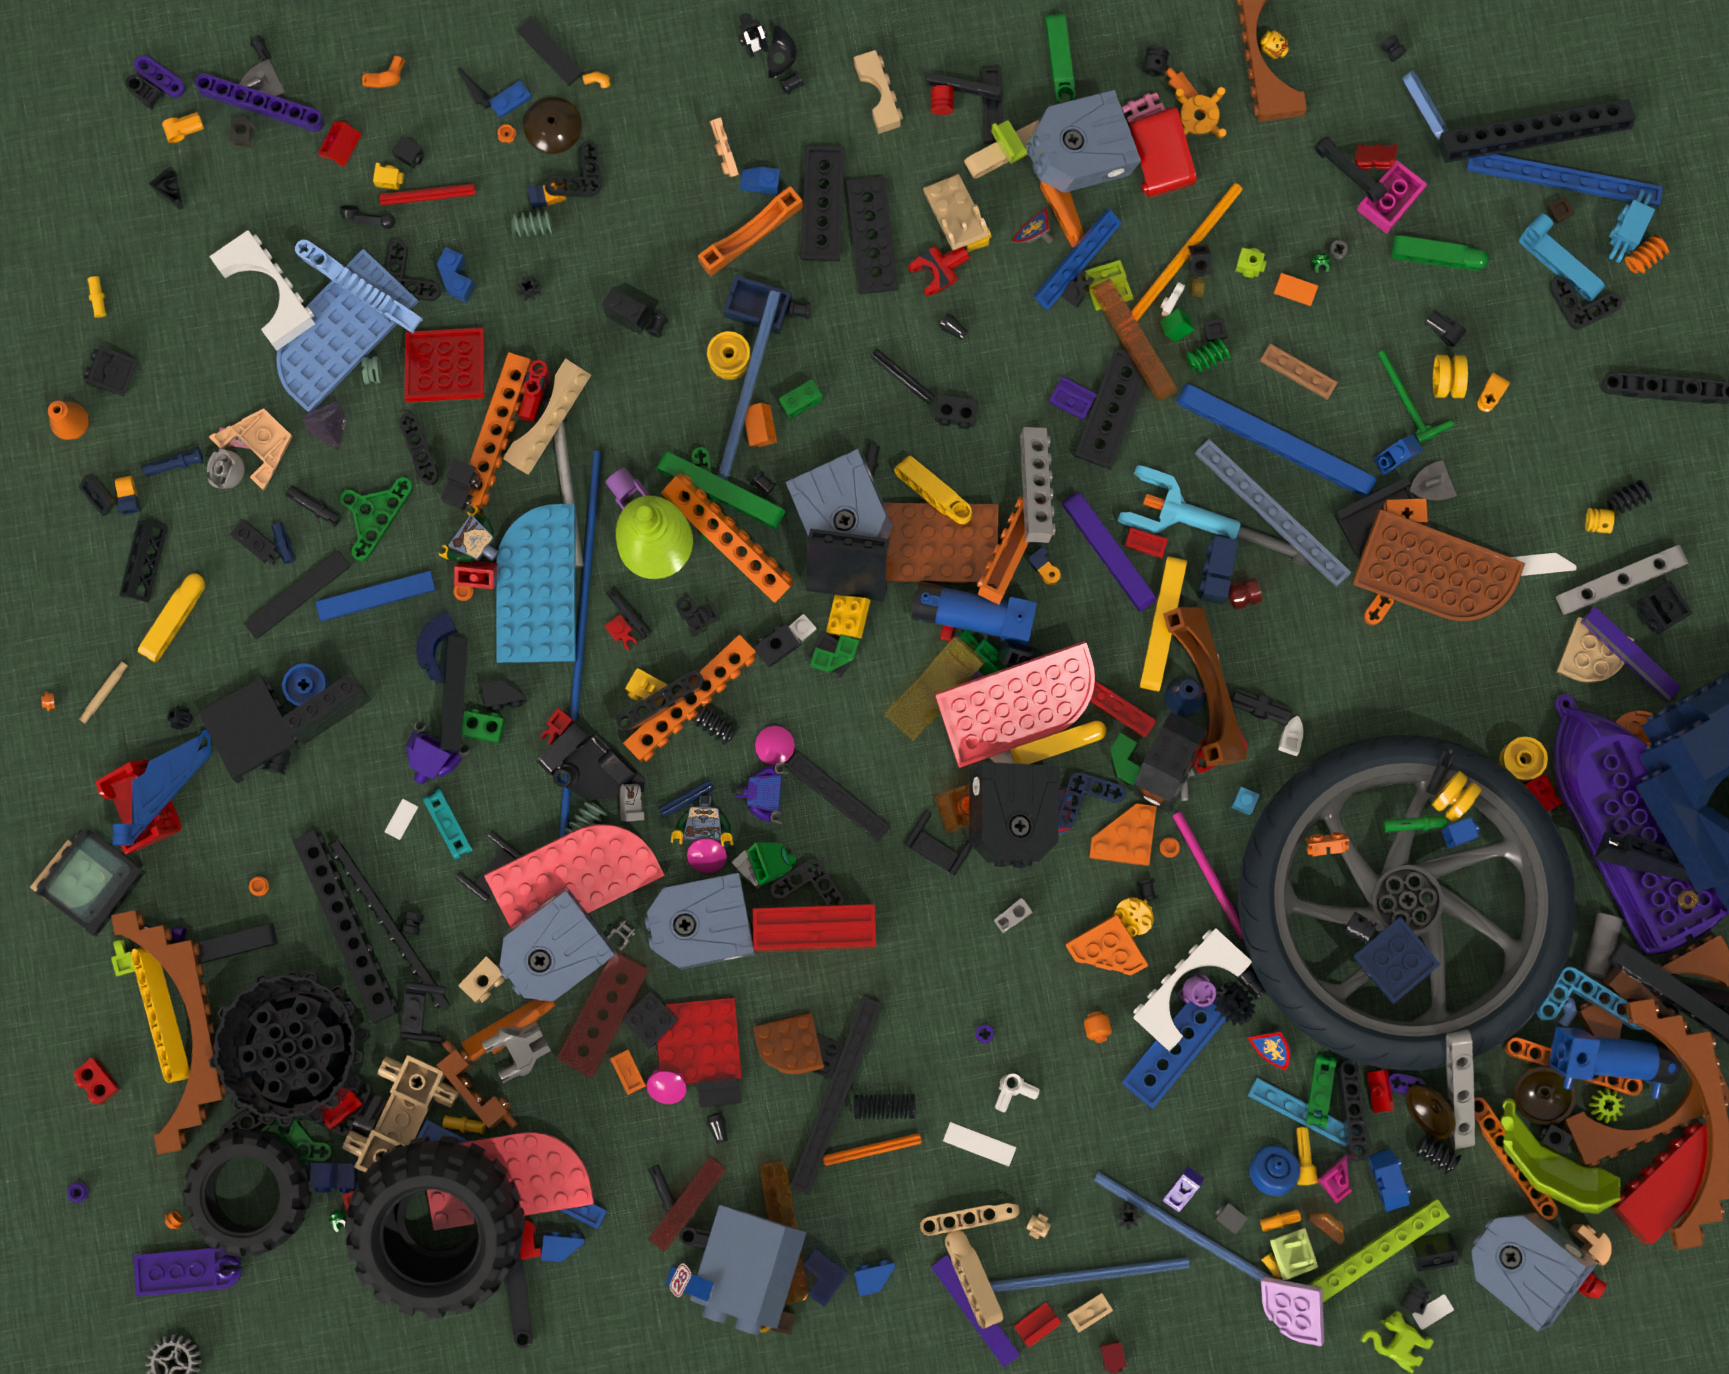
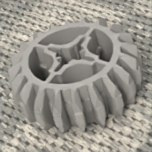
M175 1334L171 1335L170 1339L168 1336H164L163 1342L161 1340L156 1341L157 1347H150L154 1354L149 1353L146 1356L151 1359V1361L145 1363L146 1366H151V1369L147 1370L146 1373L162 1374L159 1363L165 1366V1374H176L178 1369L187 1370L185 1374L200 1372L201 1369L196 1367V1364L202 1363V1360H196V1356L201 1355V1353H194L193 1350L197 1348V1345L189 1346L191 1339H187L184 1342L183 1335L179 1336L178 1340ZM175 1346L170 1356H160L165 1348ZM181 1349L187 1354L189 1364L182 1359ZM175 1358L178 1365L172 1367L170 1361L167 1360Z

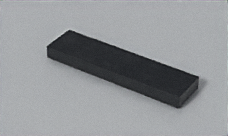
M532 18L517 29V33L568 86L583 74V71Z
M982 67V84L1002 88L1001 67ZM983 97L984 144H993L997 141L991 132L992 124L996 123L998 126L1003 123L1002 100Z
M927 72L925 76L929 86H951L957 92L999 101L1003 97L1001 87Z

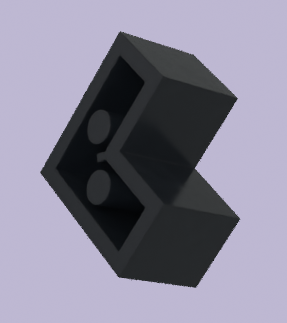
M454 458L446 474L448 483L442 493L441 500L446 504L465 511L466 507L471 506L474 498L472 494L475 489L479 488L482 479L476 467Z

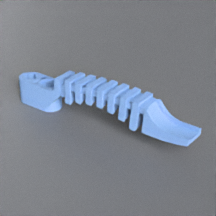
M301 240L296 244V253L306 263L380 314H383L386 318L399 324L412 334L415 332L414 330L420 321L422 322L423 319L382 291L374 288L362 278L360 279L355 273H352L348 268L341 265L310 241ZM324 258V261L319 264V261Z

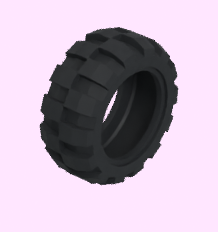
M254 1128L240 1129L220 1136L208 1143L197 1153V1158L189 1165L185 1176L187 1185L186 1189L183 1190V1205L188 1207L190 1217L187 1219L193 1230H199L205 1237L203 1240L215 1250L218 1248L225 1250L227 1255L243 1257L254 1254L257 1256L270 1252L279 1245H282L298 1231L305 1220L306 1210L310 1208L312 1192L309 1191L308 1181L311 1178L307 1165L303 1166L298 1157L300 1153L291 1143L287 1145L280 1140L279 1135L269 1131H255ZM237 1157L256 1159L265 1164L275 1175L280 1188V1202L276 1214L268 1224L259 1227L241 1226L226 1217L220 1209L215 1193L216 1180L220 1170L230 1159Z

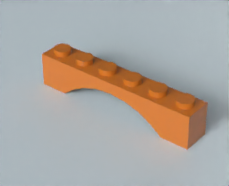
M791 186L788 187L746 225L698 255L699 263L710 277L801 210L803 208L801 198Z

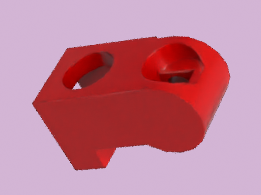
M525 1220L523 1243L520 1249L521 1260L542 1256V1248L536 1247V1225L530 1220Z

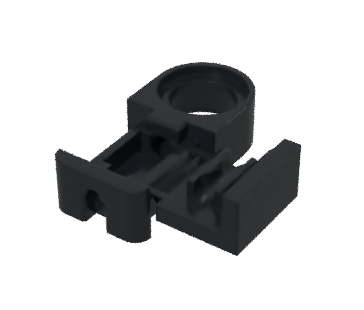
M681 597L677 601L676 607L682 620L686 619L692 630V633H690L692 637L698 635L699 632L706 631L707 627L705 624L708 626L720 619L712 602L707 605L708 608L705 610L699 609L698 612L691 598ZM683 601L691 603L689 611L685 612L680 609V604Z

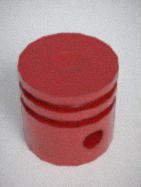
M946 85L932 87L931 113L936 115L952 114L954 112V88Z

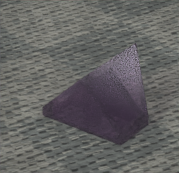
M338 401L302 416V420L311 435L339 451L346 417Z

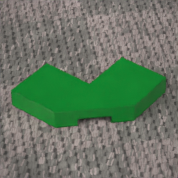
M840 635L835 653L816 647L810 667L830 673L853 661L860 640Z
M1120 732L1110 749L1117 778L1134 787V782L1141 767L1129 761L1128 758L1137 742Z

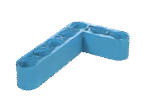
M1540 213L1520 237L1521 245L1558 277L1566 278L1571 287L1584 299L1590 302L1593 301L1605 287L1604 283L1547 234L1554 223L1547 215Z
M1573 967L1562 969L1553 990L1536 1012L1537 1016L1542 1020L1554 1019L1571 992H1574L1631 1029H1643L1635 1023H1628L1625 1004L1629 1003L1628 1001ZM1566 971L1571 972L1573 975L1571 982H1567L1564 979ZM1583 982H1587L1590 985L1588 993L1582 991L1581 986ZM1556 988L1562 991L1560 999H1556L1553 995ZM1601 993L1607 995L1608 1000L1606 1004H1602L1599 1000ZM1619 1004H1622L1625 1008L1623 1015L1617 1012ZM1545 1005H1548L1552 1010L1549 1017L1543 1013Z

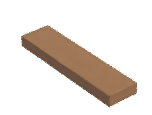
M1271 343L1260 359V362L1326 400L1329 399L1338 383Z

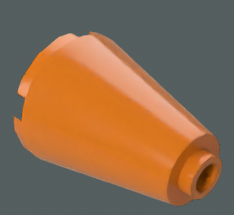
M54 401L49 405V423L51 430L56 436L64 440L77 439L86 432L89 427L88 412L82 405L72 401Z

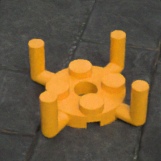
M1223 87L1218 88L1211 98L1197 95L1189 99L1183 95V89H1177L1175 98L1183 104L1180 118L1185 136L1188 133L1202 135L1211 131L1217 138H1224L1226 130L1219 129L1216 126L1220 115L1216 103L1225 93ZM1202 110L1205 113V118L1200 121L1194 117L1195 111Z

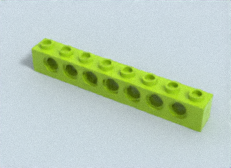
M1433 1199L1307 1285L1322 1288L1324 1302L1450 1216L1440 1201Z

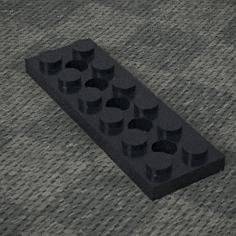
M806 146L802 260L840 262L845 147ZM822 162H828L830 168L824 171L819 168V165ZM825 180L829 183V187L821 189L818 186L819 182ZM825 199L829 204L827 207L821 208L817 204L818 201ZM825 218L828 224L820 227L817 224V220ZM819 237H825L827 243L820 246L816 243V240Z
M885 176L846 180L859 295L897 291L898 285ZM865 194H871L873 200L867 203L863 201L862 197ZM872 212L876 217L873 221H867L864 218L865 214ZM869 231H875L878 234L874 240L868 239L866 235ZM871 250H878L880 255L878 258L873 259L869 256V252ZM874 268H878L882 271V274L879 277H873L871 271Z
M1118 348L1114 349L1074 457L1109 470L1112 469L1150 368L1151 360ZM1124 368H1128L1132 371V376L1125 378L1122 376L1121 371ZM1117 386H1122L1125 389V394L1119 396L1115 393L1114 389ZM1115 404L1118 406L1119 411L1114 414L1110 413L1108 406ZM1109 422L1112 425V429L1110 431H1103L1101 424ZM1102 440L1105 443V447L1097 449L1094 446V442Z

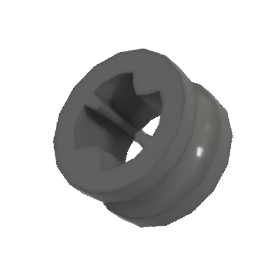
M1341 240L1333 242L1329 249L1330 256L1336 260L1343 259L1348 252L1347 244ZM1336 246L1343 248L1341 254L1334 252Z

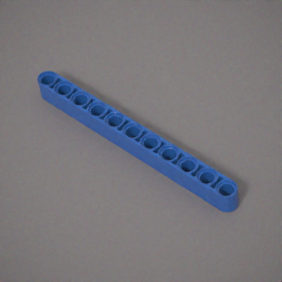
M1185 384L1176 400V403L1183 408L1359 496H1369L1377 481L1374 476L1192 385Z

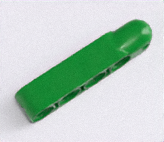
M1065 13L1045 15L1055 97L1059 104L1075 100V86Z
M1395 236L1393 240L1391 257L1399 260L1475 271L1485 268L1489 261V256L1484 250L1469 248L1466 245L1408 236Z

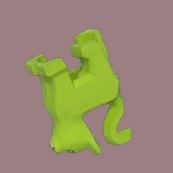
M1395 1311L1385 1320H1380V1323L1387 1329L1397 1332L1387 1347L1382 1345L1380 1334L1373 1329L1366 1330L1362 1334L1361 1340L1365 1343L1369 1338H1373L1375 1350L1395 1360L1400 1367L1413 1373L1415 1366H1420L1423 1358L1419 1355H1412V1348L1414 1345L1430 1349L1434 1341L1428 1336L1425 1338L1420 1336L1415 1328L1405 1323L1402 1313Z

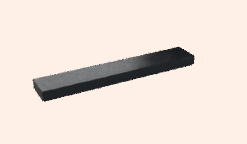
M336 551L247 620L244 625L256 640L351 566L340 552Z
M450 635L447 637L439 750L460 752L468 638Z
M798 751L787 763L788 765L785 766V768L877 842L890 828V825Z

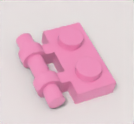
M1157 92L1151 95L1149 93L1143 95V98L1137 101H1129L1127 105L1121 107L1124 114L1132 113L1131 116L1127 117V123L1165 110L1163 103L1154 104V101L1159 100ZM1146 105L1148 109L1141 112L1138 111V108Z

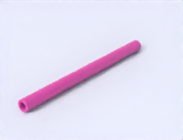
M1182 812L1174 814L1172 816L1239 939L1243 938L1240 918Z

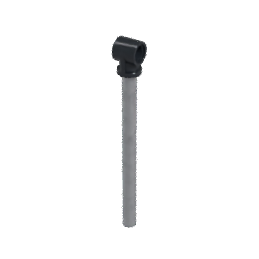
M551 396L544 397L545 408H547ZM565 417L554 434L563 504H575L564 424L568 421L567 417ZM576 513V568L583 567L584 563Z

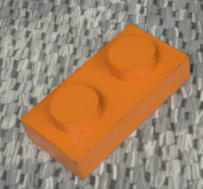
M629 1050L610 1058L627 1095L646 1087Z

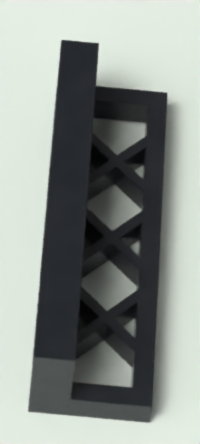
M138 520L119 594L120 597L133 598L149 603L168 529L167 526L148 520ZM153 527L161 530L159 538L156 540L151 535ZM152 546L155 550V555L149 559L146 553L147 549ZM148 565L150 575L144 578L142 568ZM141 584L146 589L144 597L136 595L137 588Z

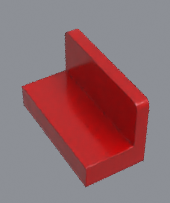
M334 121L317 154L322 158L331 159L341 167H345L361 137V133L346 122Z
M1044 1303L1017 1323L1014 1328L1030 1348L1059 1326L1061 1321L1049 1305Z

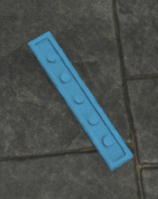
M1259 1078L1255 1079L1247 1096L1346 1147L1343 1122L1328 1115L1326 1128L1319 1127L1317 1124L1307 1125L1305 1124L1307 1103ZM1314 1111V1116L1320 1117L1321 1112ZM1351 1127L1353 1135L1359 1136L1360 1131ZM1358 1146L1354 1147V1152L1356 1153L1359 1149Z

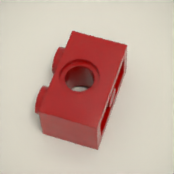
M473 561L471 563L458 562L454 566V585L493 589L497 584L498 563Z

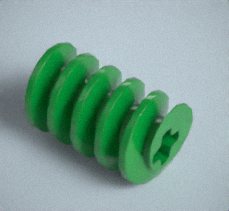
M1216 338L1214 343L1208 342L1207 347L1201 345L1200 350L1195 348L1193 353H1186L1187 363L1194 375H1196V369L1203 373L1202 366L1209 370L1210 362L1217 366V359L1223 363V356H1226L1229 360L1231 359L1226 344L1219 338Z

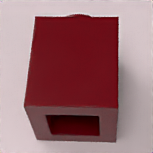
M1117 1341L1099 1345L1105 1370L1110 1371L1111 1374L1122 1372V1368L1126 1367L1121 1342Z

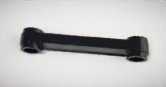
M1325 137L1314 146L1315 151L1321 158L1326 157L1361 187L1370 201L1375 203L1387 193L1385 186L1380 181L1375 182L1340 152L1331 138Z
M519 1252L518 1260L506 1281L514 1342L519 1348H527L533 1342V1332L524 1262L521 1260ZM521 1333L527 1334L529 1338L527 1344L519 1342L518 1338Z

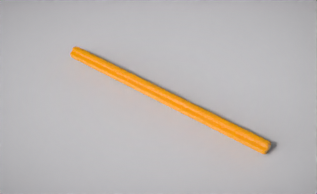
M1234 183L1121 323L1118 327L1119 333L1124 336L1127 335L1188 259V246L1199 245L1241 193L1243 188L1239 184Z

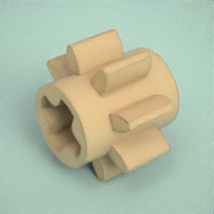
M1040 1213L1038 1217L1032 1215L1026 1229L1030 1230L1029 1235L1036 1239L1039 1236L1045 1238L1051 1226L1047 1222L1048 1217Z

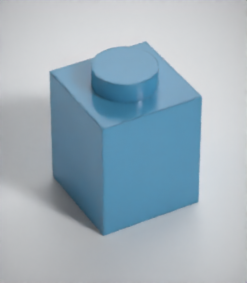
M1240 787L1231 808L1250 815L1253 812L1259 794Z

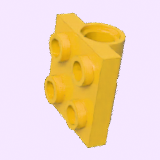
M835 595L826 633L837 636L845 635L854 639L862 638L871 600L861 597Z

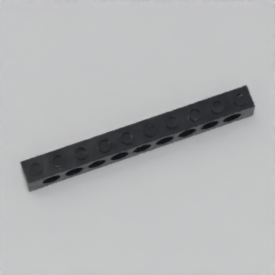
M1629 99L1615 100L1609 103H1598L1586 107L1580 106L1575 109L1559 110L1548 114L1542 113L1537 116L1503 120L1492 124L1486 123L1481 126L1465 127L1459 130H1448L1441 133L1438 145L1444 162L1448 163L1630 130L1633 128L1636 116Z
M313 830L292 840L372 1022L378 1023L397 1014L396 1008L399 1007L395 997H391L388 990L391 988L387 979H383L380 972L383 970L379 961H375L372 953H375L370 942H366L364 937L366 931L362 923L358 924L356 908L354 905L350 906L348 901L350 898L349 892L346 887L342 888L340 883L342 880L341 874L338 869L334 870L332 865L334 862L333 856L330 851L326 852L324 836L322 833L318 834L317 831ZM314 848H318L319 856L312 859L311 851ZM322 866H326L327 874L320 877L318 874L319 869ZM330 884H334L335 892L328 895L326 892L327 887ZM342 902L343 910L340 913H336L334 910L335 905ZM349 920L352 924L351 929L344 931L342 925L345 921ZM357 938L360 945L357 949H352L350 946L351 941ZM366 957L368 963L365 967L361 968L358 964L359 959ZM370 975H374L376 978V982L372 986L367 984V978ZM378 993H382L384 996V1001L381 1004H376L375 996Z

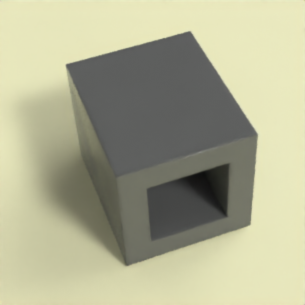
M1229 1203L1221 1204L1216 1209L1215 1214L1217 1216L1214 1218L1235 1235L1248 1219Z

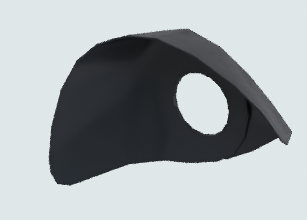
M776 26L774 29V37L768 53V78H775L787 71L793 65L797 55L796 44L792 37L779 26ZM780 52L784 54L785 60L783 63L776 64L773 61L775 53Z

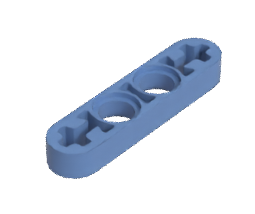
M1410 71L1403 76V81L1433 133L1440 139L1441 133L1448 131V128L1420 79L1413 71Z

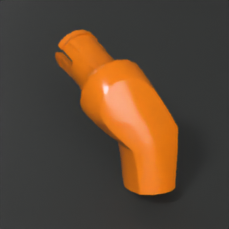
M394 56L389 70L377 74H364L362 76L363 86L383 88L397 85L401 80L399 75L405 60L399 56Z

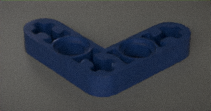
M1074 773L1070 777L1058 814V825L1063 829H1069L1074 825L1084 794L1112 803H1119L1125 797V789L1119 784L1084 773ZM1077 777H1081V781L1084 782L1083 785H1079L1077 790L1081 791V795L1077 792L1069 791L1070 788L1074 790L1075 782H1073V779H1077ZM1093 783H1101L1103 786L1101 793L1092 791ZM1106 785L1110 786L1108 789L1110 791L1119 789V793L1122 796H1118L1117 799H1114V795L1111 793H1107V797L1103 796L1106 791ZM1070 795L1076 796L1078 799L1077 805H1068L1067 797ZM1064 807L1069 810H1075V814L1071 812L1069 816L1072 823L1068 822L1067 825H1064V821L1061 820V817H1065L1067 810H1063Z

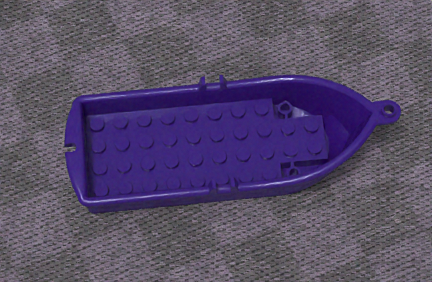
M1563 694L1558 696L1554 703L1555 709L1561 718L1554 743V769L1558 787L1566 806L1584 838L1582 844L1587 845L1592 853L1589 858L1596 861L1639 948L1646 954L1673 950L1688 944L1685 936L1688 934L1693 941L1710 931L1729 914L1714 887L1697 893L1691 881L1678 880L1595 860V854L1606 831L1622 839L1629 833L1671 848L1636 788V785L1642 782L1641 778L1649 774L1638 756L1645 752L1643 748L1647 745L1635 734L1614 721L1592 712L1579 710L1570 695ZM1563 701L1567 703V707L1563 706Z

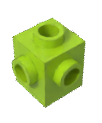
M1242 248L1235 271L1243 273L1248 278L1258 277L1260 271L1264 272L1267 261L1263 260L1265 254L1256 248Z

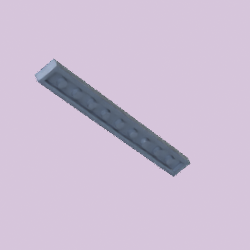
M1210 439L1195 452V455L1335 587H1338L1351 575L1350 570Z

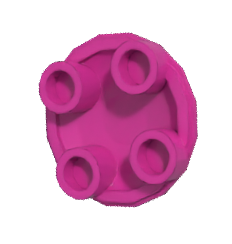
M779 726L765 728L759 733L755 742L756 753L760 760L771 765H776L778 762H787L792 756L795 747L794 739L790 732Z
M708 838L694 839L688 848L687 859L692 868L707 874L720 870L725 865L727 855L720 840Z
M655 1070L647 1082V1092L651 1098L663 1104H674L681 1101L687 1091L684 1076L681 1073Z

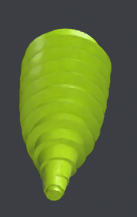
M642 496L631 501L622 510L616 526V543L619 555L629 570L640 577L660 579L673 575L685 565L692 552L693 534L686 517L672 502L658 496Z

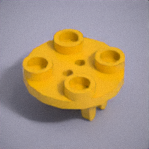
M1129 897L1123 899L1117 905L1114 915H1119L1131 936L1134 937L1147 933L1153 926L1152 907L1147 905V900L1142 901L1138 898Z

